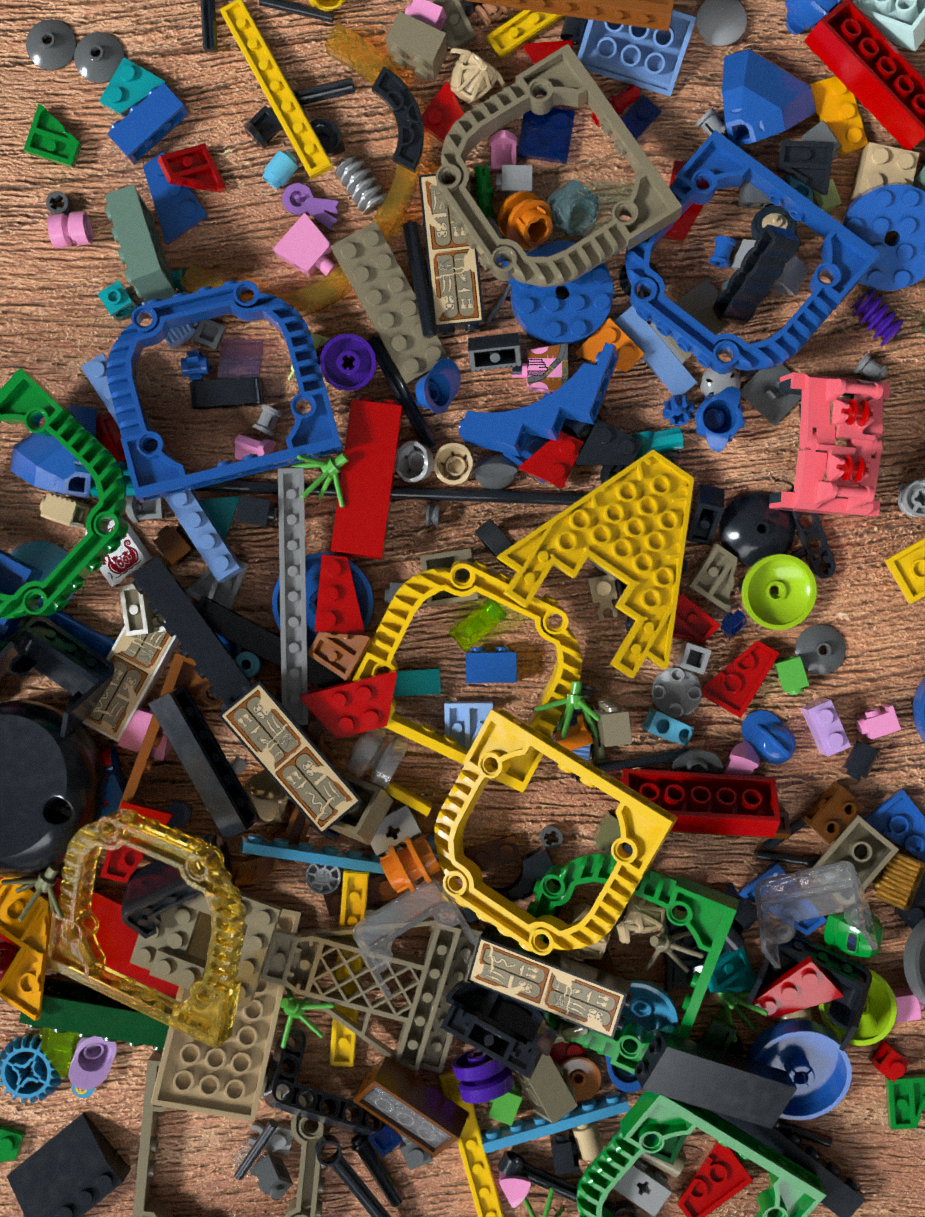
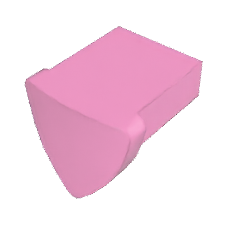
M502 130L492 135L488 140V146L491 147V172L501 171L502 165H516V146H519L518 138L507 130Z
M239 434L235 439V459L243 461L242 458L247 455L257 454L259 457L271 454L276 442L270 439H265L261 442Z
M741 742L733 748L722 774L751 776L754 769L759 767L758 755L749 742Z
M499 1170L501 1188L511 1206L515 1208L526 1197L531 1181L529 1178L522 1176H507Z

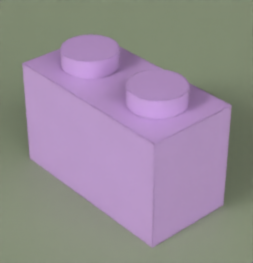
M821 698L800 707L819 753L828 757L851 747L830 699Z

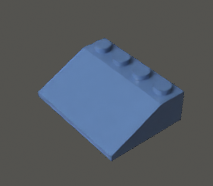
M673 8L669 31L589 19L578 59L587 71L628 84L632 83L637 87L671 97L697 15Z

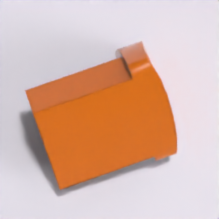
M583 713L576 716L578 724L569 727L565 739H561L562 730L554 733L557 743L570 751L593 743V738Z

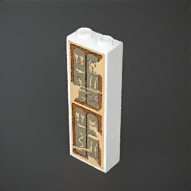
M124 625L106 658L114 665L113 679L91 715L82 723L119 742L135 711L145 704L179 642L176 635L171 637L167 631L126 637Z

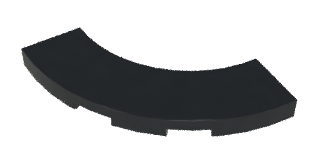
M383 66L371 89L374 94L379 96L389 106L397 122L398 142L392 160L398 165L416 173L424 147V127L421 111L408 86L395 73Z

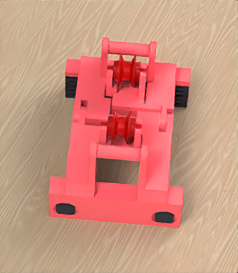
M795 372L780 377L779 393L802 395L799 445L802 450L798 451L794 491L770 493L769 509L861 518L879 516L881 501L875 500L882 452V440L878 437L883 436V400L890 398V383ZM839 396H849V397H850V400H849V399H840V398H837V397H839ZM834 400V402H833V414H832V424H834V425H831V424H830V402H832V401ZM835 440L847 441L846 447L835 446ZM825 469L827 473V482L824 481Z

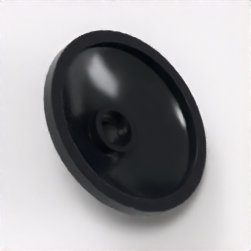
M752 492L739 496L727 506L720 520L719 535L723 548L736 556L738 563L752 567L757 561L769 555L786 554L794 541L795 522L791 511L769 509L770 494ZM759 524L765 527V531L762 534L757 531Z

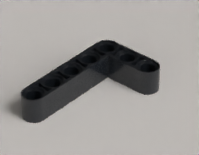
M299 1029L290 1030L289 1037L294 1040L295 1048L290 1047L287 1040L284 1049L281 1048L283 1035L278 1038L264 1091V1100L268 1106L364 1136L380 1132L384 1129L386 1123L354 1101L298 1084L297 1080L306 1047V1036ZM282 1062L288 1065V1074L282 1070ZM276 1088L282 1091V1100L276 1097ZM300 1095H302L305 1098V1107L301 1106L299 1103ZM323 1102L328 1105V1114L324 1113L322 1109ZM346 1109L351 1113L350 1121L345 1116ZM369 1116L373 1119V1128L368 1123Z

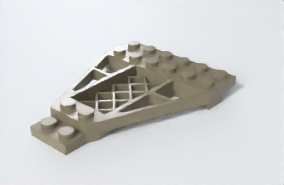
M438 916L395 920L394 922L301 930L300 934L276 928L260 979L285 985L296 994L305 996L314 1004L330 1002L366 1012L363 1024L359 1026L335 1007L322 1009L403 1068L417 1072L419 1068L442 1074L453 1038L452 1034L440 1028L451 1007V1004L445 1000L459 981H467L479 936L484 929ZM433 926L423 957H416L391 949L397 929ZM391 930L387 944L384 947L340 936ZM324 944L330 946L323 950ZM342 949L355 953L346 957ZM337 950L342 960L330 966L325 955ZM361 956L366 967L354 972L349 962ZM366 956L378 958L379 960L370 964ZM321 959L326 969L316 973L319 960ZM391 962L404 966L394 970ZM386 963L391 973L379 979L374 968ZM345 965L351 975L339 981L334 970ZM410 969L415 979L403 985L398 975ZM370 971L375 982L363 988L358 977ZM330 974L335 984L327 988L321 987L318 979ZM394 978L400 988L387 994L382 984ZM354 980L359 990L351 995L346 994L342 986ZM415 986L412 997L410 998L407 990ZM379 987L383 997L376 1001L370 1000L367 992ZM403 993L408 1003L399 1008L395 1007L391 999ZM371 1014L404 1022L396 1049H390L366 1031Z

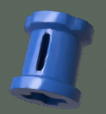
M716 236L714 240L716 243L714 253L709 258L708 263L718 268H730L731 262L729 260L733 248L737 245V241L726 236Z

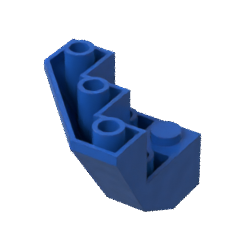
M746 49L724 57L722 83L724 116L729 140L735 145L742 146L786 131L817 112L811 85L752 49Z
M69 405L67 408L74 414L73 416L95 436L97 408ZM31 432L13 445L11 472L34 487L61 495L89 498L90 473L54 436L46 438Z

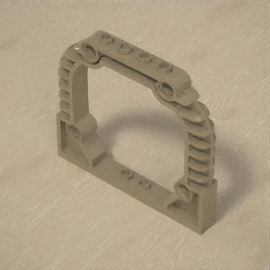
M569 44L517 75L514 84L503 88L501 92L492 95L485 102L479 103L477 107L465 112L459 120H456L445 137L441 153L442 166L436 172V182L439 191L437 197L444 208L449 207L453 213L451 219L458 229L462 227L466 235L464 237L471 249L476 248L479 252L478 259L485 270L490 269L493 275L500 281H509L515 278V280L523 284L527 283L542 288L562 286L577 280L625 248L627 251L675 222L680 218L682 211L680 202ZM544 95L545 97L537 98L536 96ZM587 103L599 119L603 133L606 136L610 135L613 139L617 153L620 156L624 155L637 174L632 194L629 200H622L614 205L612 220L568 249L549 257L527 256L517 242L498 237L470 195V175L465 161L470 151L484 138L528 111H532L537 115H544L552 109L553 105L579 108ZM447 180H455L452 184H444ZM622 215L629 216L631 219L628 221H622L619 219V217ZM502 261H508L511 263L507 267H501L498 265Z
M154 1051L147 1061L133 1217H174L166 1210L160 1200H150L151 1181L157 1169L154 1152H157L159 1146V1136H156L158 1112H164L168 1108L151 1105V1098L163 1052ZM267 1066L266 1073L260 1097L263 1098L271 1066ZM276 1088V1097L282 1100V1091ZM300 1095L299 1103L301 1106L305 1107V1098L302 1095ZM292 1114L291 1130L295 1140L302 1145L297 1197L287 1205L284 1217H321L323 1202H319V1193H324L325 1177H321V1170L326 1169V1166L319 1163L315 1145L320 1137L330 1135V1128H326V1124L318 1122L317 1125H311L307 1121L308 1118ZM323 1146L319 1153L322 1156L327 1157L328 1153L323 1152Z

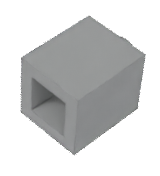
M502 165L501 174H496V190H501V198H506L522 190L532 192V165Z
M682 641L675 665L704 675L712 650Z

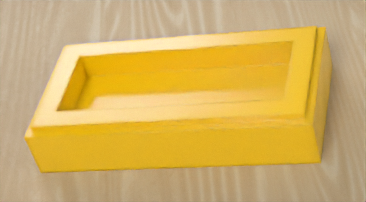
M392 780L387 783L384 789L388 795L426 816L429 815L432 809L431 802Z

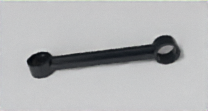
M334 1135L320 1137L315 1145L319 1163L324 1166H331L371 1217H391L344 1158L338 1138ZM326 1144L337 1146L336 1153L330 1157H324L319 1152Z
M504 1151L498 1164V1168L502 1173L507 1176L529 1178L532 1183L548 1190L553 1187L555 1189L554 1193L577 1203V1185L527 1163L522 1156L513 1151ZM606 1199L602 1205L612 1212L614 1217H617L618 1213L623 1210H629L633 1213V1217H638L635 1206L629 1201L622 1200L614 1203Z

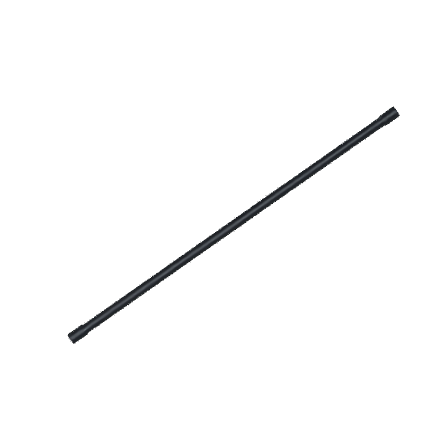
M229 480L194 489V491L278 494V482ZM304 483V491H305L312 483ZM320 483L309 495L318 496L324 483ZM329 484L324 496H337L335 484ZM393 486L392 499L572 505L586 494Z

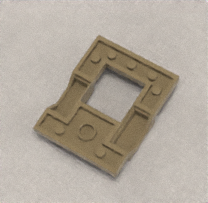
M239 891L227 899L223 897L222 893H212V898L210 899L200 894L160 914L161 923L156 924V934L146 939L139 934L130 963L150 970L149 975L195 993L201 990L249 1008L252 1004L283 908ZM201 912L219 919L226 917L248 925L233 971L188 954Z

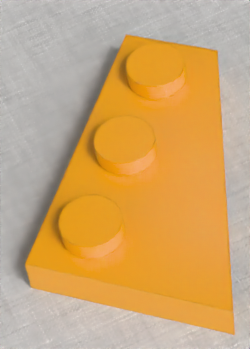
M837 76L809 84L812 86L817 111L813 115L814 117L817 116L820 122L824 120L840 142L842 148L838 151L841 156L863 150L868 141L854 94L845 87Z

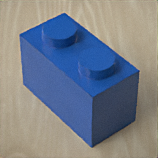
M471 647V652H466V683H517L516 651H511V647H496V651L486 652V647Z

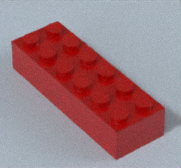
M851 0L843 1L818 22L804 42L905 150L911 151L925 138V78Z
M623 768L620 782L678 817L671 831L774 837L781 822L775 777Z

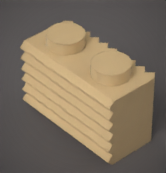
M49 493L42 499L40 511L43 518L67 526L84 529L91 506L66 496Z

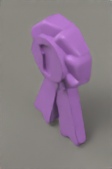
M294 183L285 188L282 202L289 213L301 216L308 212L329 231L333 230V225L337 224L338 221L328 213L338 215L336 208L339 206V202L337 200L313 198L309 187L301 183Z

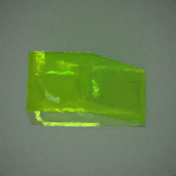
M488 598L453 628L449 634L466 651L504 619L507 613L496 601Z
M40 1028L41 1050L59 1075L67 1078L79 1036L74 1032L56 1033L51 1028Z

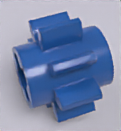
M199 350L187 351V357L181 358L183 376L190 377L192 382L204 381V375L210 374L208 356H202Z
M678 394L671 396L668 401H664V409L662 411L664 419L670 418V425L682 426L689 419H693L692 412L695 410L693 401L687 402L686 395Z

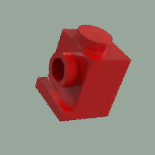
M885 1040L882 1041L869 1058L875 1068L893 1082L904 1075L907 1065L910 1063L901 1052ZM888 1051L889 1053L886 1055V1057L883 1059V1061L880 1062V1060L882 1059V1057H883V1056L885 1055V1053Z

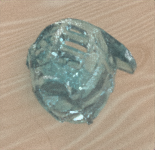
M571 180L550 195L547 204L553 212V223L562 229L565 234L570 235L573 233L588 236L597 225L596 215L599 212L600 203L598 194L591 193L583 183Z

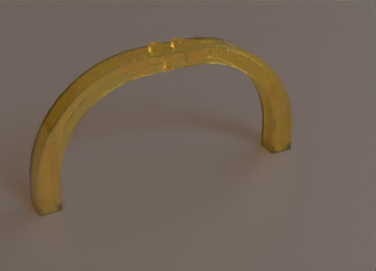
M336 24L325 42L327 55L355 71L372 86L383 66L391 70L403 81L395 67L374 45L342 24ZM389 108V110H390V112H391V114H392V116H393V118H394V121H395V124H396V128H397V131H398V126H397L396 119H395V117H394V115H393L391 109ZM421 160L416 173L400 165L397 166L391 189L371 222L376 221L389 247L391 246L389 241L393 234L397 235L404 224L402 219L412 202L417 188ZM192 262L179 284L187 292L195 293L202 287L211 286L216 288L223 286L225 281ZM339 266L331 274L309 286L293 291L268 294L289 303L304 317L331 306L344 298L353 288L341 266ZM247 293L242 296L241 300L245 302L250 301L254 298V295Z

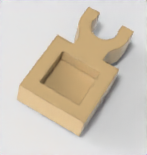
M609 575L589 578L588 584L592 603L599 602L598 620L604 619L603 611L606 608L612 611V617H618L617 609L611 601L618 599L614 579Z

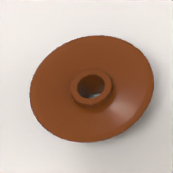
M572 1057L560 1065L563 1071L561 1077L565 1084L568 1083L576 1094L574 1097L575 1101L588 1100L600 1089L601 1073L596 1064L584 1057ZM581 1074L583 1077L578 1079L575 1075Z

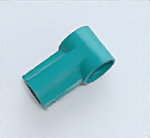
M680 427L658 432L645 431L631 435L643 442L635 461L651 450H655L658 453H666L684 448Z

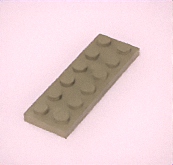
M376 221L330 246L405 384L431 370L438 360L443 358L449 359L437 335L432 338L423 336L415 294Z

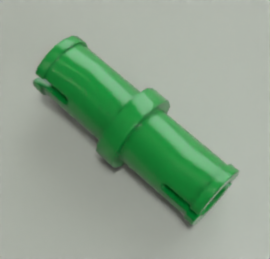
M482 165L474 167L476 183L474 197L477 198L478 207L486 219L488 217L494 218L492 204L494 189L491 188L490 166L484 165V168H482Z

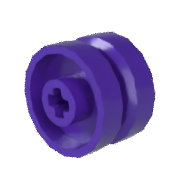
M341 334L329 339L321 348L318 357L324 380L332 387L344 391L357 390L365 386L373 377L376 369V356L371 345L362 337L353 334ZM347 357L351 360L349 367L342 365L344 363L343 358Z
M476 1048L460 1054L452 1062L455 1077L460 1080L458 1088L461 1098L466 1103H483L505 1095L515 1086L510 1068Z

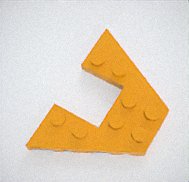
M3 878L0 880V933L21 948L0 981V997L36 1021L41 1017L52 914L50 912L49 898L40 894L23 921H18V917L36 890L31 887L16 893L15 890L25 884L3 885L1 882L4 879H19Z

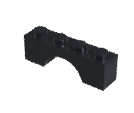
M542 845L522 856L521 873L512 884L502 888H491L510 901L519 897L525 899L533 894L537 880H542L548 870L555 865L546 848ZM461 906L469 923L474 920L476 922L482 921L470 908Z

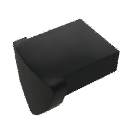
M266 105L249 122L243 125L250 138L263 149L268 146L267 143L283 128L277 116Z

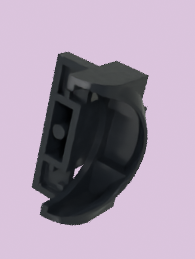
M464 980L459 981L448 994L445 1001L451 1004V1007L440 1027L531 1079L542 1054L549 1055L559 1034V1031L549 1025L541 1010Z

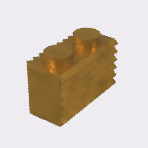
M897 851L884 866L886 869L883 876L879 877L875 883L874 890L877 891L875 897L900 909L910 910L925 871V862Z

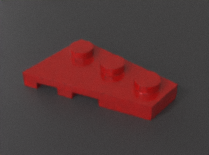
M322 555L315 631L366 636L348 557Z
M757 640L702 687V696L741 718L780 653Z
M123 800L100 877L126 883L174 813Z

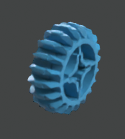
M30 1033L25 1034L23 1038L17 1036L13 1042L11 1041L5 1045V1050L0 1052V1078H2L0 1086L5 1085L4 1094L9 1092L13 1094L12 1100L20 1097L21 1104L25 1103L28 1099L31 1104L36 1103L38 1099L41 1101L45 1100L62 1083L61 1077L65 1074V1070L61 1067L65 1065L66 1060L59 1059L63 1051H55L57 1043L48 1044L49 1036L43 1040H40L39 1033L35 1034L33 1038ZM26 1051L32 1052L34 1054L32 1056H28L25 1054L20 1055L18 1053ZM33 1062L31 1066L32 1070L30 1071L29 1066ZM34 1081L38 1083L40 1081L42 1084L32 1085L27 1082Z

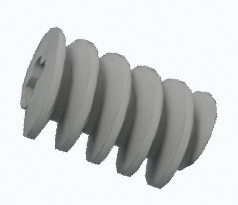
M356 156L349 157L337 167L335 175L341 178L340 182L346 187L347 193L352 195L353 202L358 203L359 211H364L363 215H368L378 209L387 199L388 195L387 193L378 194L382 190L381 185L373 187L377 178L375 176L367 178L371 169H361L365 165L364 159L356 161Z

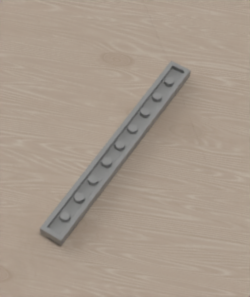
M278 468L282 705L299 725H308V708L300 700L301 694L308 693L304 498L301 497V494L304 492V468Z

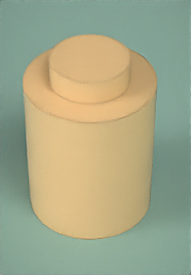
M596 1121L572 1128L583 1160H593L603 1151L604 1145Z

